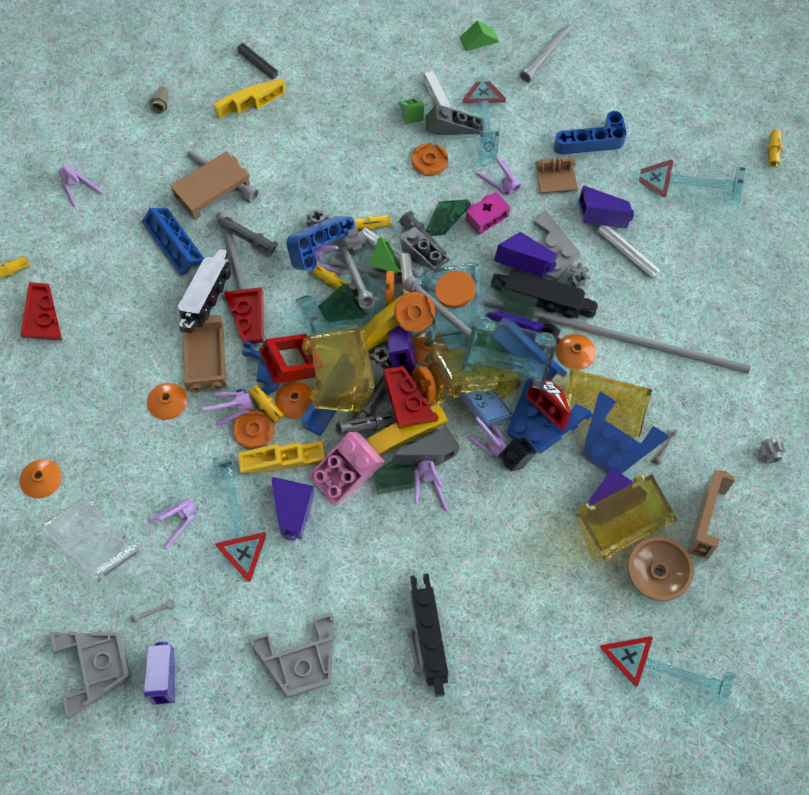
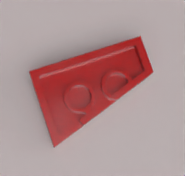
M29 282L21 329L22 338L62 340L49 284Z
M262 287L224 292L242 342H251L252 344L264 343V291Z
M404 366L383 370L398 429L438 421L439 417L431 410L428 405L429 402L418 391L416 383Z

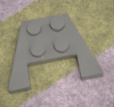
M544 210L534 221V225L548 233L540 244L558 255L555 261V269L542 277L558 281L570 267V264L579 257L580 251L548 212Z
M333 613L313 618L319 641L278 654H274L269 633L249 638L251 645L288 698L331 684Z
M50 632L52 648L55 654L77 647L85 684V690L62 697L67 718H72L131 677L120 633Z

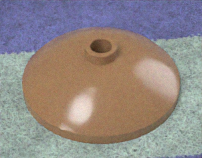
M651 537L641 541L632 550L628 560V574L634 587L644 596L656 601H670L682 596L688 590L694 577V565L687 550L678 542L666 537ZM654 570H660L662 575L657 576Z

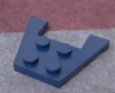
M528 378L510 421L507 434L513 439L525 437L535 451L541 454L561 440L562 435L569 430L573 431L579 427L578 424L580 422L590 419L593 414L590 410L576 403L570 410L571 414L564 430H559L526 398L532 379Z
M600 391L582 454L610 472L614 468L622 474L670 436L653 426L642 443H639L605 420L617 401Z

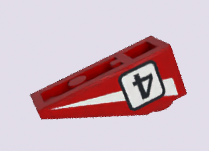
M532 380L526 398L559 430H564L571 411L563 390L552 380Z

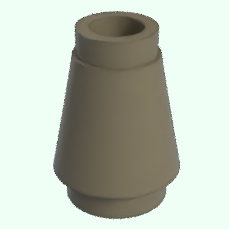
M159 87L151 98L149 104L153 112L163 113L167 109V88Z

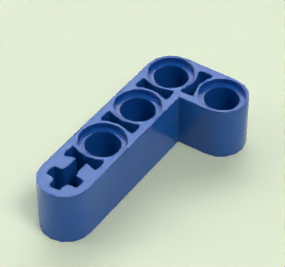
M610 111L607 114L604 127L559 131L555 136V152L558 154H573L622 148L627 134L622 114L618 111Z
M334 216L288 236L286 245L292 267L303 271L314 270L317 264L314 249L348 235V230L355 228L354 219L350 216Z

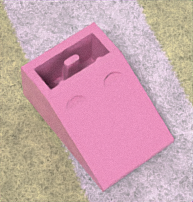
M349 432L308 477L328 500L336 506L371 478L385 461L359 432Z

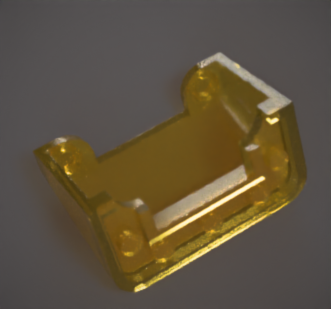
M350 327L308 335L303 339L302 349L305 350L306 355L313 356L317 382L310 390V398L313 399L314 408L361 413L374 390V378L363 328Z
M484 347L447 350L437 348L433 349L425 359L426 368L429 369L435 381L436 404L446 403V397L450 395L458 398L461 393L494 390L495 395L500 394L501 399L510 398L522 384L519 372L501 347L492 350H485Z
M570 369L564 392L570 410L577 403L590 410L593 414L598 394L601 391L617 401L605 420L633 439L635 436L640 438L652 389ZM592 417L588 420L585 419L582 422L590 424Z
M644 473L633 478L634 483L591 506L588 502L577 508L579 512L575 515L593 562L604 561L640 538L659 530V528L665 525L668 526L678 521L653 474L645 477Z

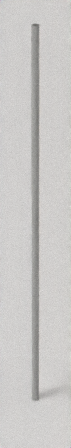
M331 258V266L349 270L345 261ZM355 264L358 273L386 280L385 271ZM395 274V282L403 284L402 276ZM420 281L421 288L436 292V284ZM475 295L471 301L536 319L544 317L552 323L749 373L751 369L750 365L479 295Z

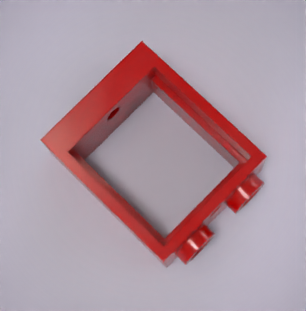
M307 334L266 339L259 350L275 384L314 378L323 367L322 361ZM298 348L306 364L287 367L280 351Z

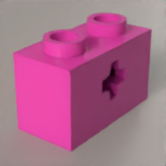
M494 192L491 195H486L479 203L469 206L466 210L465 220L478 235H481L509 217L510 206L497 192Z

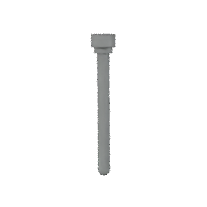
M566 25L535 62L520 72L519 76L522 80L530 83L535 78V71L570 33L572 25Z
M189 150L187 153L191 159L202 166L209 162L193 150ZM242 183L236 187L242 192L244 198L250 202H253L259 195V189L253 185L246 186Z
M221 211L216 215L220 226L226 217L233 220L230 211ZM223 229L239 290L247 289L233 234Z
M343 246L341 247V253L359 292L357 297L358 303L363 309L371 308L375 303V299L371 292L366 291L348 248Z
M411 275L404 281L403 288L405 290L419 292L429 297L434 305V309L469 339H475L476 334L421 288L420 281L415 276Z

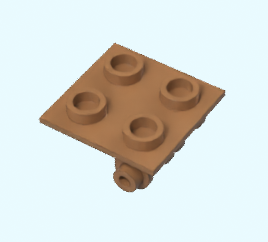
M568 156V158L560 159V157H557V160L554 158L540 159V161L535 162L541 193L578 190L573 167L575 165V158Z

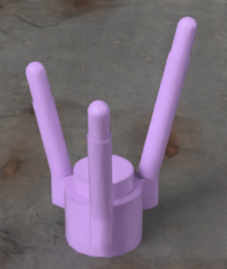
M496 157V161L506 174L501 181L502 186L484 174L476 172V175L498 188L503 194L508 192L511 195L521 186L505 161L500 160L499 157Z
M65 165L59 170V176L62 178L60 182L64 186L73 207L76 206L68 184L78 183L79 179L99 194H103L102 190L84 178L78 171H75L70 165Z
M322 246L314 249L317 261L322 260L323 252L341 251V247ZM317 262L316 264L321 265L323 268L330 272H335L339 275L343 274L342 271L321 264L319 262Z
M245 391L215 392L214 396L236 398H233V402L202 408L201 411L207 412L234 406L235 410H239L216 422L215 425L219 426L242 414L249 413V409L253 408L250 393H245Z
M476 417L475 420L491 439L487 443L489 448L471 436H467V439L486 451L490 457L495 455L498 458L501 452L508 446V442L504 439L496 424L491 425L497 435L494 436L480 418Z
M431 460L421 461L417 465L418 470L414 471V504H418L421 478L424 482L433 481L443 509L447 511L448 508L440 489L443 485L435 469L434 462Z
M188 497L149 519V522L157 519L162 521L175 513L181 519L186 518L165 544L164 549H168L189 522L195 519L193 514L197 511V508Z

